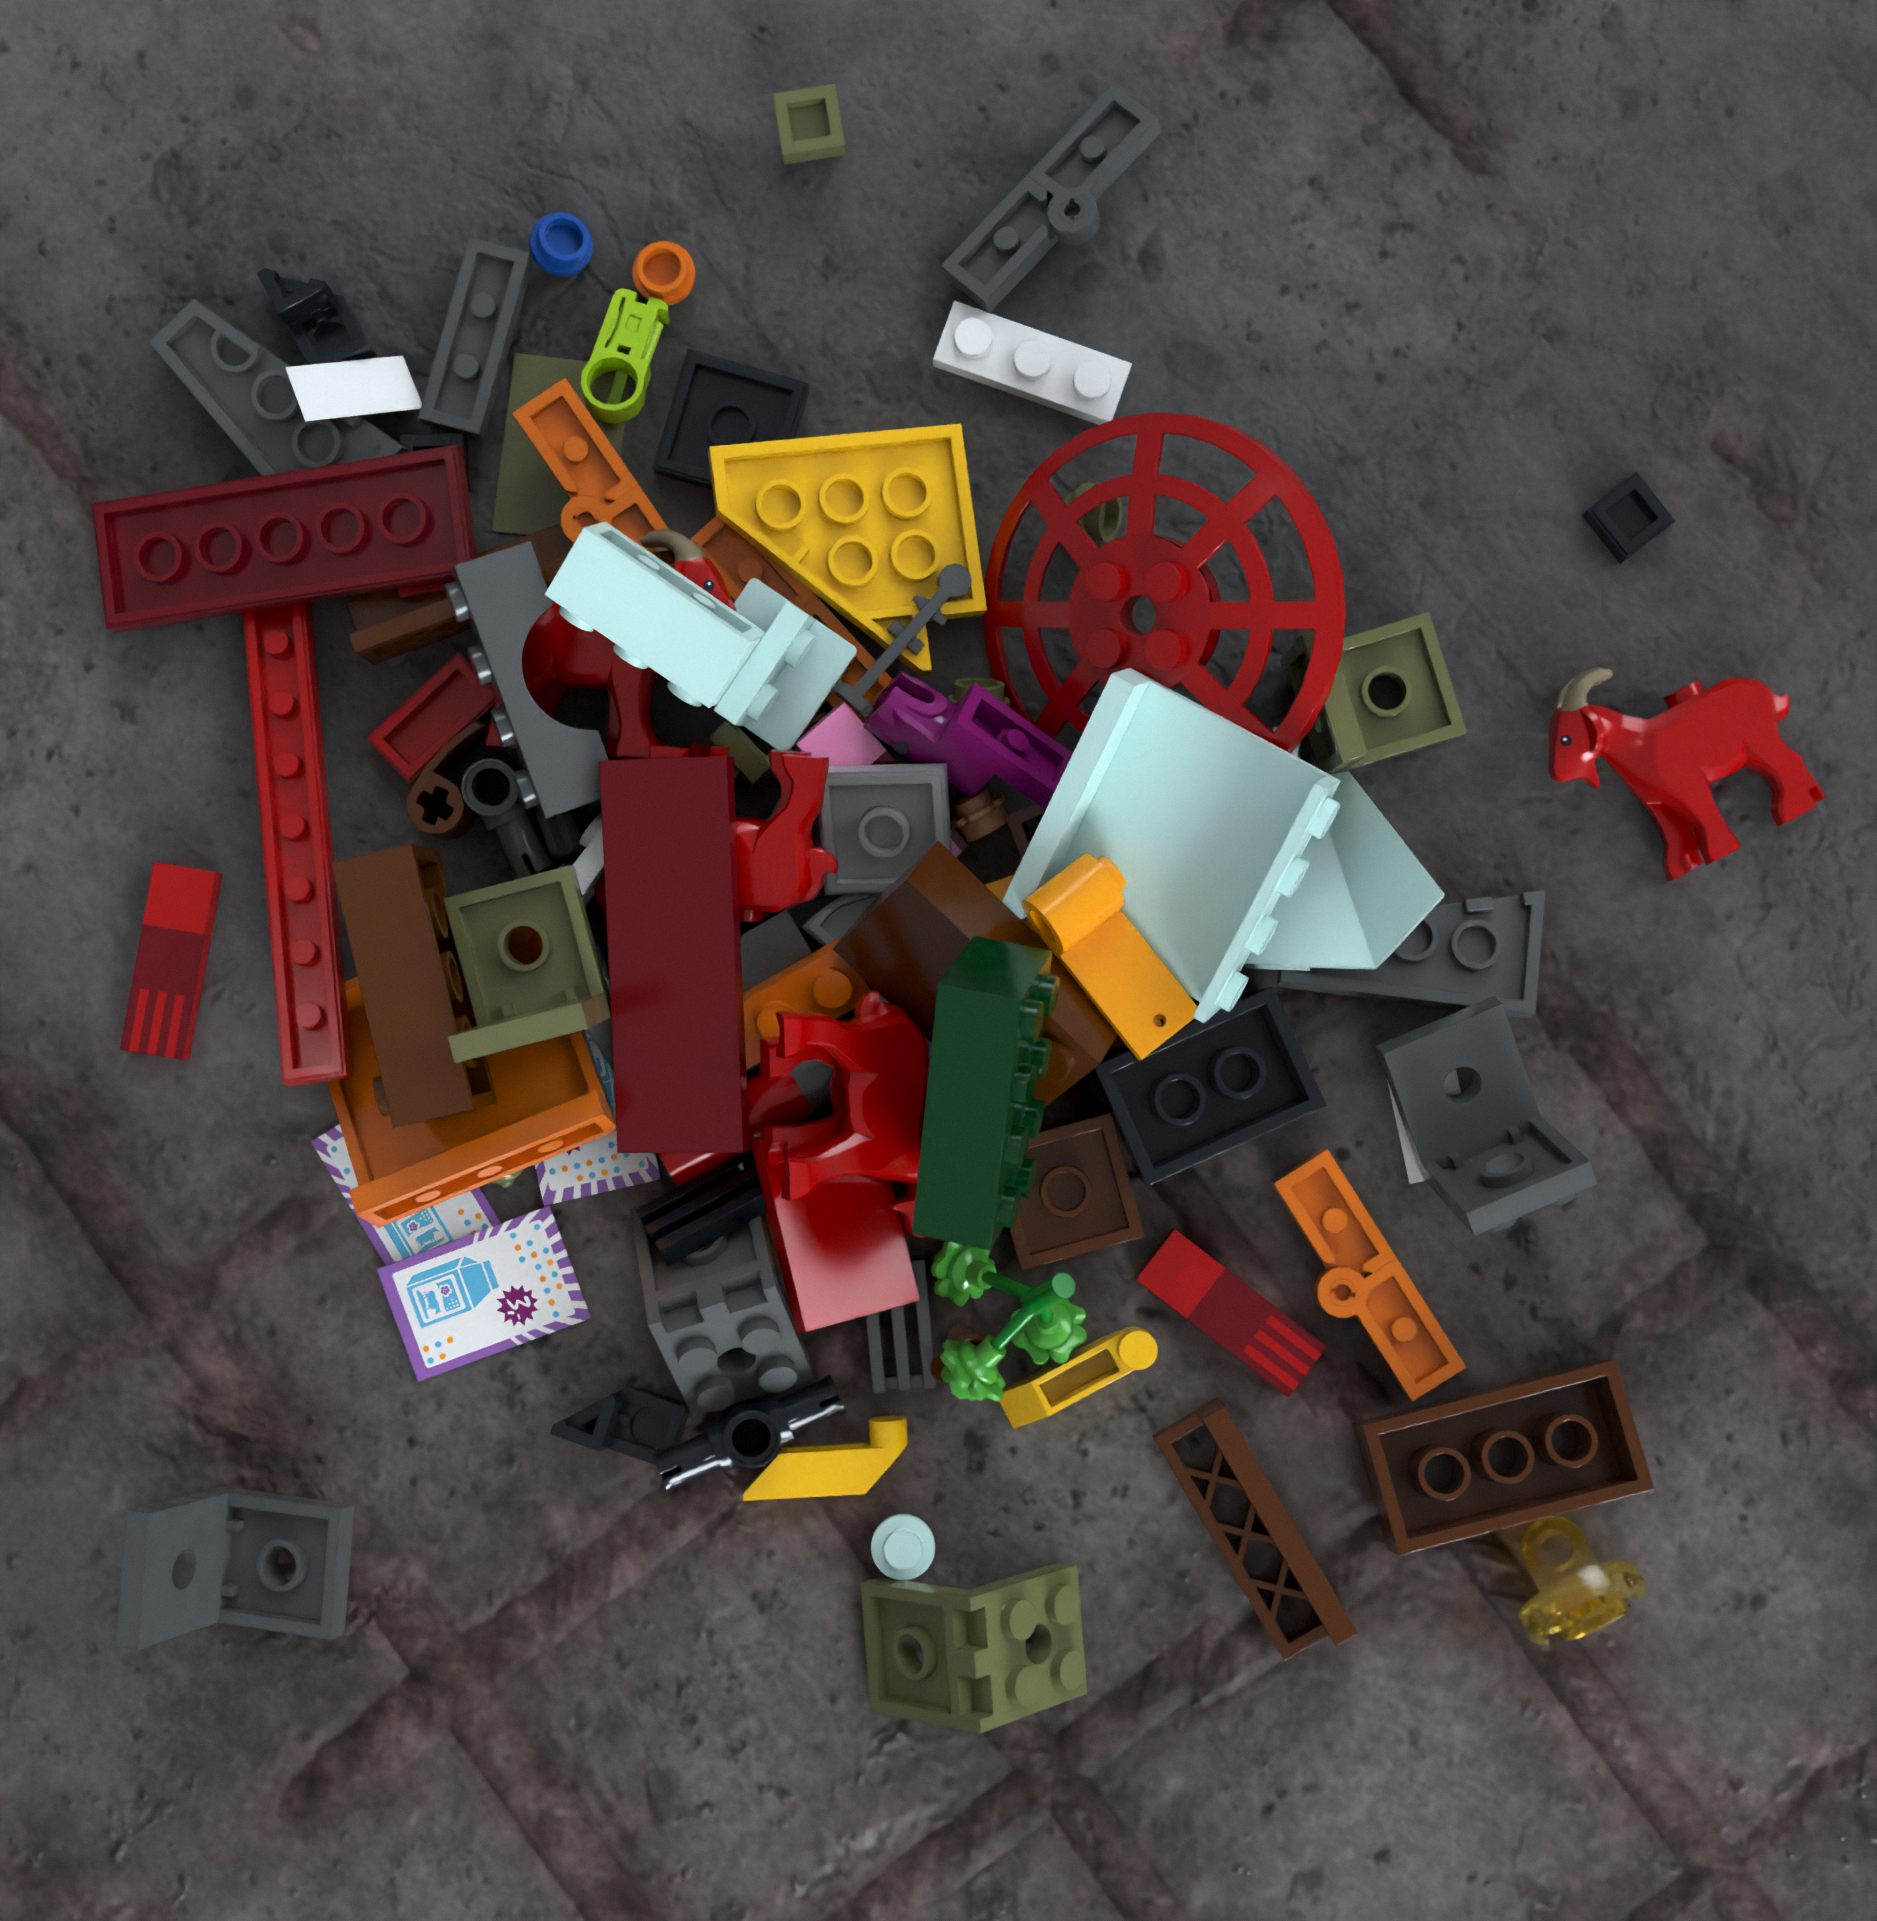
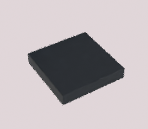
M687 349L652 467L654 473L713 490L708 459L709 446L795 439L810 390L809 383Z

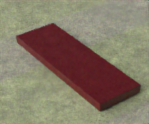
M458 445L91 504L106 629L114 632L454 580L450 571L454 565L477 558L464 450Z
M733 756L599 761L617 1152L744 1153L750 1149Z

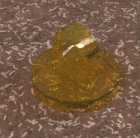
M1551 1516L1537 1520L1528 1527L1522 1538L1521 1552L1523 1559L1539 1590V1593L1527 1601L1518 1613L1519 1622L1528 1640L1532 1643L1546 1646L1550 1642L1547 1634L1556 1632L1562 1641L1566 1639L1571 1641L1588 1635L1626 1614L1625 1611L1631 1608L1627 1600L1629 1596L1634 1594L1635 1598L1640 1600L1645 1597L1647 1582L1635 1562L1626 1559L1612 1560L1600 1564L1583 1533L1574 1523L1563 1517ZM1556 1535L1565 1536L1570 1539L1573 1544V1554L1567 1563L1559 1567H1548L1540 1562L1539 1549L1546 1539Z

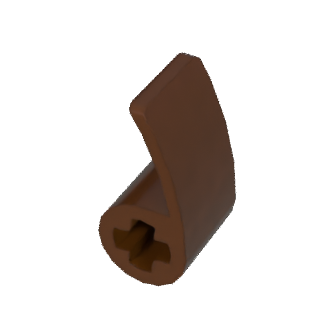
M476 721L464 728L441 748L424 768L410 790L406 802L407 815L412 824L422 832L437 838L450 840L463 836L473 826L476 812L470 809L464 801L461 786L446 778L465 756L485 741L489 728L488 725ZM436 797L443 801L446 800V803L454 808L448 820L439 817L434 811L430 810L431 804Z

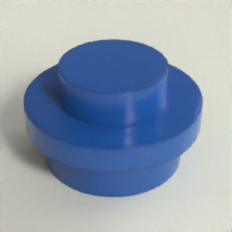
M558 212L546 215L535 223L529 237V250L533 260L542 270L554 276L569 277L580 273L587 266L593 252V241L588 229L579 218L569 213Z

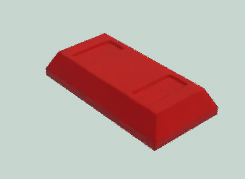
M457 652L366 739L411 785L419 778L424 768L443 746L464 728L479 721L494 707L496 698L494 689L489 683L480 685L472 665Z

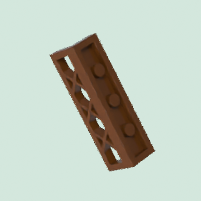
M561 523L483 551L476 554V556L479 558L531 541L547 588H549L573 545L566 539ZM398 589L373 592L346 602L357 631L349 634L354 651L373 665L471 629L468 619L461 622L456 621L445 590L399 598Z
M1218 1397L1152 1436L1284 1661L1328 1635L1335 1646H1338L1358 1634V1631L1229 1412ZM1204 1424L1216 1444L1210 1470L1183 1464L1171 1443ZM1223 1457L1235 1477L1219 1473ZM1191 1476L1207 1480L1203 1496ZM1216 1482L1243 1489L1246 1494L1248 1503L1242 1526L1215 1519L1210 1510ZM1255 1512L1267 1532L1252 1528ZM1223 1531L1239 1535L1235 1551ZM1249 1538L1274 1544L1279 1550L1281 1556L1274 1581L1250 1575L1242 1565ZM1288 1567L1300 1587L1284 1584ZM1256 1587L1272 1591L1268 1607ZM1282 1594L1308 1600L1319 1618L1318 1621L1287 1639L1275 1621Z

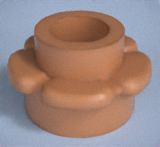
M985 787L981 788L972 797L965 796L953 804L957 815L950 821L951 829L958 828L966 843L995 831L1007 822L1006 815L1008 814L1002 804L1006 801L1005 795L991 796Z

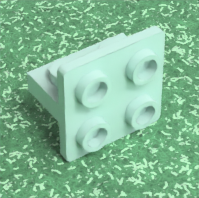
M752 578L734 605L738 614L766 633L721 700L714 705V711L732 724L746 727L777 750H792L796 741L802 736L831 693V688L840 680L856 656L857 648L756 578Z

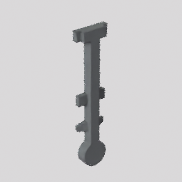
M951 564L943 568L937 578L938 591L930 600L919 595L912 599L919 608V613L906 627L897 620L890 625L887 631L896 639L859 682L852 688L840 679L831 690L865 719L873 707L869 705L870 703L863 696L906 647L915 655L924 647L925 644L915 636L929 620L941 626L945 624L947 620L940 611V607L947 599H958L968 592L972 580L969 571L959 564Z

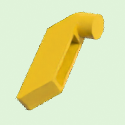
M1127 1327L1100 1337L1070 1354L1066 1363L1059 1364L1054 1362L1003 1390L1004 1397L999 1402L1013 1429L1049 1417L1134 1370H1143L1150 1367L1157 1358V1343L1152 1335L1143 1328Z
M890 1415L868 1419L870 1442L781 1447L773 1460L768 1462L745 1488L743 1501L866 1494L907 1446V1417Z

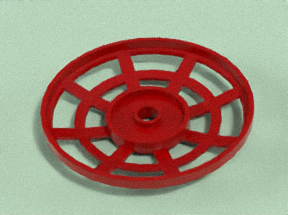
M1152 412L1116 418L1085 430L1055 450L1029 476L1009 505L993 542L984 583L987 611L982 615L986 653L993 679L1005 684L1004 697L1010 699V708L1054 740L1067 721L1083 733L1091 715L1087 714L1079 705L1099 681L1106 685L1111 673L1128 668L1140 672L1171 690L1184 685L1208 710L1289 753L1293 752L1313 727L1331 692L1342 655L1346 619L1343 572L1333 535L1315 498L1293 469L1265 444L1231 425L1197 415ZM1137 434L1132 475L1119 476L1095 485L1075 498L1067 506L1049 478L1064 464L1085 450L1117 437ZM1164 434L1184 435L1213 444L1241 460L1257 475L1225 503L1219 496L1194 482L1172 475L1159 474ZM1156 495H1163L1182 501L1203 513L1209 520L1186 544L1168 536L1153 534ZM1123 496H1129L1126 536L1114 539L1098 548L1079 521L1102 504ZM1275 496L1278 497L1289 512L1304 543L1313 577L1315 601H1274L1273 586L1266 560L1254 535L1245 523ZM1033 502L1049 528L1042 536L1030 562L1024 586L1023 601H1001L1002 578L1011 542L1025 511ZM1227 541L1233 546L1243 567L1249 588L1250 602H1221L1217 582L1206 564ZM1061 543L1079 566L1080 571L1073 583L1069 602L1041 601V591L1047 568L1057 547ZM1142 596L1147 597L1153 603L1156 610L1155 624L1146 634L1135 626L1132 618L1133 607ZM1001 627H1023L1024 641L1031 667L1043 692L1050 700L1035 723L1026 713L1010 681L1003 651ZM1041 628H1069L1073 646L1081 660L1062 685L1057 680L1047 659ZM1221 629H1250L1249 641L1243 662L1232 684L1226 689L1205 668V665L1213 655ZM1314 629L1312 653L1303 684L1287 716L1273 732L1244 706L1254 692L1265 670L1272 646L1273 630Z

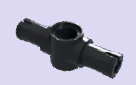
M829 1374L824 1379L779 1399L773 1394L760 1401L749 1399L730 1405L720 1419L704 1426L706 1432L661 1453L652 1454L667 1492L670 1493L674 1491V1488L718 1468H722L725 1473L738 1466L751 1469L764 1466L773 1460L780 1447L795 1441L793 1434L839 1413L840 1415L846 1413L831 1375ZM747 1419L760 1420L767 1426L766 1435L762 1442L748 1448L734 1443L732 1440L733 1431L739 1423Z

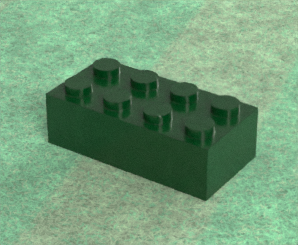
M973 936L938 983L912 1227L913 1234L991 1251L1003 1227L1013 1228L1017 1219L1021 1197L1028 1199L1032 1192L1037 1161L1036 1159L1027 1158L1029 1138H1037L1044 1113V1100L1035 1098L1037 1078L1043 1079L1046 1075L1052 1049V1040L1042 1037L1044 1017H1051L1054 1013L1060 984L1058 976L1050 975L1053 953L1051 950Z

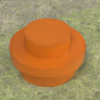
M658 241L647 245L639 252L633 263L632 276L636 289L645 300L648 301L649 297H654L665 301L670 306L681 302L690 294L695 284L696 270L690 254L682 246L669 241Z

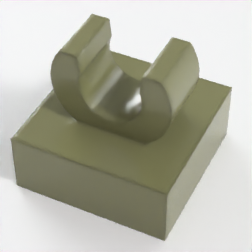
M835 84L772 93L784 165L846 155Z
M725 720L709 737L716 745L729 746L728 756H733L734 786L745 777L752 784L774 776L769 762V750H775L776 748L746 727L737 726Z

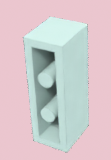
M606 521L583 528L544 594L561 606L559 613L568 622L585 631L592 632L595 629L615 643L613 650L620 658L637 668L647 669L650 667L669 680L667 687L676 697L697 707L703 704L711 708L721 700L766 633Z

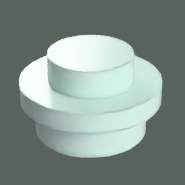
M910 1514L890 1516L880 1523L873 1534L871 1542L872 1558L878 1569L886 1576L896 1580L914 1579L923 1574L933 1561L935 1554L933 1533L929 1526L916 1516Z

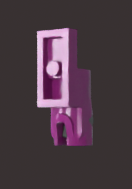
M903 671L899 672L879 695L873 705L875 712L871 713L863 725L865 729L880 738L886 745L901 754L911 764L947 763L948 783L969 797L976 794L996 774L1019 793L1027 796L1045 810L1073 754L976 683L954 704L923 681L910 677Z

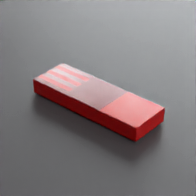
M153 862L120 1050L190 1060L223 873Z
M1174 1228L1169 1231L1134 1277L1143 1286L1288 1398L1327 1348L1321 1341Z

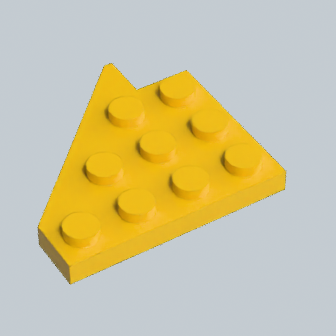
M961 424L709 446L708 459L716 517L884 649H887L896 639L887 629L895 620L904 627L912 621L920 611L912 599L919 595L930 600L938 591L937 578L942 569L947 565H962L969 571L972 580L968 592L963 597L947 599L940 607L946 619L982 616L987 611ZM925 625L915 636L925 644L917 655L906 647L897 657L899 661L919 676L929 675L932 671Z

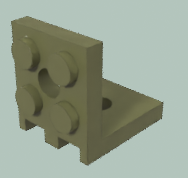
M1429 612L1343 638L1342 655L1331 692L1313 727L1307 733L1318 769L1328 774L1347 772L1451 740L1467 733ZM1314 631L1302 634L1280 659L1283 672L1288 671L1295 696H1297L1303 684L1311 657ZM1388 676L1399 684L1402 696L1397 708L1384 710L1372 703L1368 694V688L1373 678Z
M574 865L443 898L477 1026L448 1036L454 1063L586 1030L611 1018L610 998ZM520 926L533 928L542 939V953L531 964H525L516 960L509 949L510 936Z
M1057 1562L970 1590L884 1577H876L860 1582L870 1711L983 1733L1087 1694L1086 1663L1080 1609L1081 1601L1076 1564ZM1033 1634V1645L1027 1656L1025 1649L1026 1639ZM915 1639L919 1642L923 1651V1664L916 1654Z

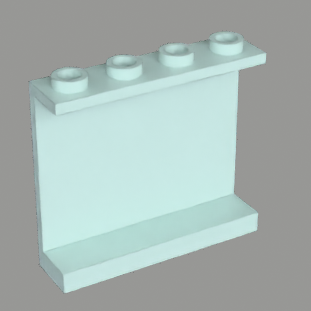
M1132 668L1111 673L1002 902L1018 918L1023 919L1027 916L1022 908V900L1079 856L1088 853L1096 859L1101 856L1107 857L1119 869L1126 881V887L1121 891L1125 902L1120 910L1187 994L1200 1002L1193 1018L1205 1023L1221 1008L1230 1012L1240 998L1249 977L1241 974L1240 971L1250 952L1259 956L1273 936L1279 920L1271 917L1270 914L1280 895L1283 894L1290 898L1302 881L1309 862L1300 857L1311 836L1313 835L1321 839L1332 824L1341 804L1332 799V796L1341 780Z

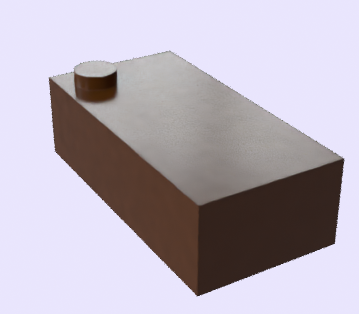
M939 841L862 912L833 948L875 990H878L882 997L889 1003L906 1011L909 1019L931 1043L938 983L973 936L1046 950L1051 949ZM1052 953L1050 975L1059 977V993L1053 1015L1051 1017H1044L1042 1037L1052 1040V1049L1046 1075L1043 1079L1037 1078L1035 1098L1044 1100V1107L1096 1068L1102 1062L1118 1035L1054 953Z
M407 844L331 862L381 1075L373 1079L374 1095L380 1113L383 1116L390 1115L392 1126L396 1128L497 1103L487 1056L454 1063L448 1041V1036L477 1026L443 901V898L449 897L439 851Z
M1595 1360L1352 1423L1387 1550L1398 1556L1655 1490L1616 1360Z

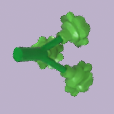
M944 1241L941 1250L933 1258L931 1268L933 1276L937 1278L934 1287L935 1294L941 1297H949L954 1305L962 1307L966 1304L969 1297L978 1299L983 1295L984 1290L995 1287L1020 1297L1022 1306L1021 1309L1013 1312L1011 1320L995 1337L987 1336L978 1346L968 1340L958 1342L949 1338L943 1342L944 1352L940 1355V1358L945 1365L941 1371V1378L949 1384L952 1394L956 1397L968 1399L970 1402L975 1400L982 1401L985 1398L998 1402L1004 1397L1002 1389L1006 1386V1382L999 1373L997 1363L1006 1355L1005 1346L1011 1340L1014 1346L1027 1351L1036 1365H1044L1048 1362L1050 1356L1056 1363L1064 1364L1068 1361L1072 1350L1085 1343L1087 1333L1080 1325L1086 1320V1312L1083 1308L1071 1304L1068 1300L1075 1292V1282L1070 1275L1064 1272L1057 1273L1033 1288L997 1274L995 1262L989 1258L990 1250Z

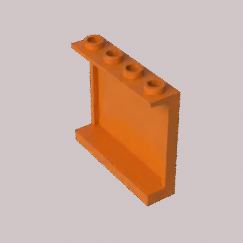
M520 926L510 936L509 949L516 960L525 964H531L540 957L543 943L536 930L528 926ZM358 976L345 981L353 1078L328 1081L327 1085L358 1182V1187L349 1190L355 1213L377 1228L616 1132V1118L585 1030L486 1055L497 1103L393 1128L390 1115L383 1116L380 1113L374 1095L373 1079L381 1075Z

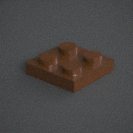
M1111 1112L1039 1131L1036 1139L1029 1138L1027 1158L1036 1159L1037 1161L1034 1185L1028 1199L1021 1197L1016 1222L1013 1228H1010L1021 1271L1145 1237Z

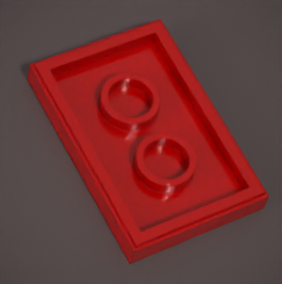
M763 1138L751 1141L796 1333L812 1331L920 1301L899 1212L887 1207V1203L895 1199L891 1180L855 1174L834 1177L821 1181L807 1195L789 1201L781 1198V1181L784 1176L785 1161L779 1164L768 1165L764 1160Z

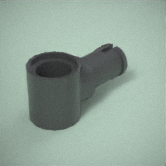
M493 756L479 760L468 767L462 777L461 791L464 801L470 809L480 815L487 831L494 829L515 873V879H520L534 873L526 854L529 856L536 873L554 863L549 858L528 814L533 811V808L525 809L512 775V772L520 770L517 763L506 757ZM487 768L498 769L509 779L510 792L507 799L502 803L489 802L479 792L478 780L481 773Z

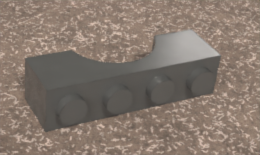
M531 541L454 565L450 570L454 582L444 584L445 592L456 621L461 622L468 619L477 645L467 648L468 655L479 684L484 685L491 682L500 707L490 710V715L502 747L510 745L515 747L522 769L512 772L525 809L536 806L540 817L549 818L600 800L599 761L609 759L599 731L573 728L552 719L533 700L523 677L522 653L527 635L537 619L553 605L552 599L544 595L548 588Z

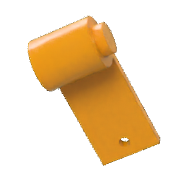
M1084 853L1022 900V908L1039 936L1053 951L1062 965L1140 1062L1192 1021L1198 1006L1120 910L1125 902L1121 891L1126 887V881L1119 869L1105 856L1096 859L1092 855Z

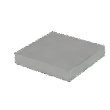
M947 763L829 766L823 807L818 814L821 848L826 849L835 856L838 862L837 873H827L824 882L825 895L882 894L937 841L952 853Z

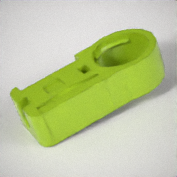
M624 288L616 290L613 294L592 355L581 375L580 384L585 405L595 418L605 423L618 424L631 420L639 414L644 406L646 389L652 375L650 363L662 333L663 324L670 325L668 305L665 301L649 297L646 305L638 301L635 291ZM616 371L607 403L604 404L596 400L591 392V386L595 379L603 373ZM631 376L636 382L635 392L632 397L621 403L628 377Z

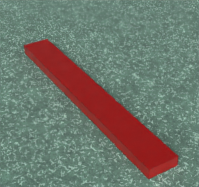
M311 602L243 612L282 1084L293 1087L353 1078L337 889L331 862H334Z

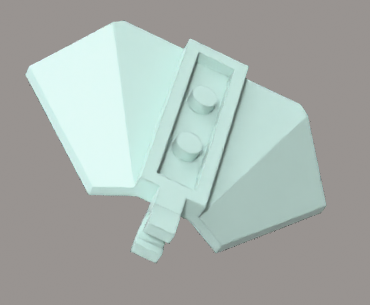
M1301 742L1291 753L1300 758ZM1349 771L1330 774L1341 780L1332 796V799L1341 803L1340 808L1329 829L1321 839L1313 835L1311 836L1300 857L1309 862L1308 869L1290 898L1283 894L1280 895L1270 914L1271 917L1279 920L1277 928L1259 956L1250 952L1243 965L1246 969L1310 971V968L1375 970L1444 898L1443 891Z

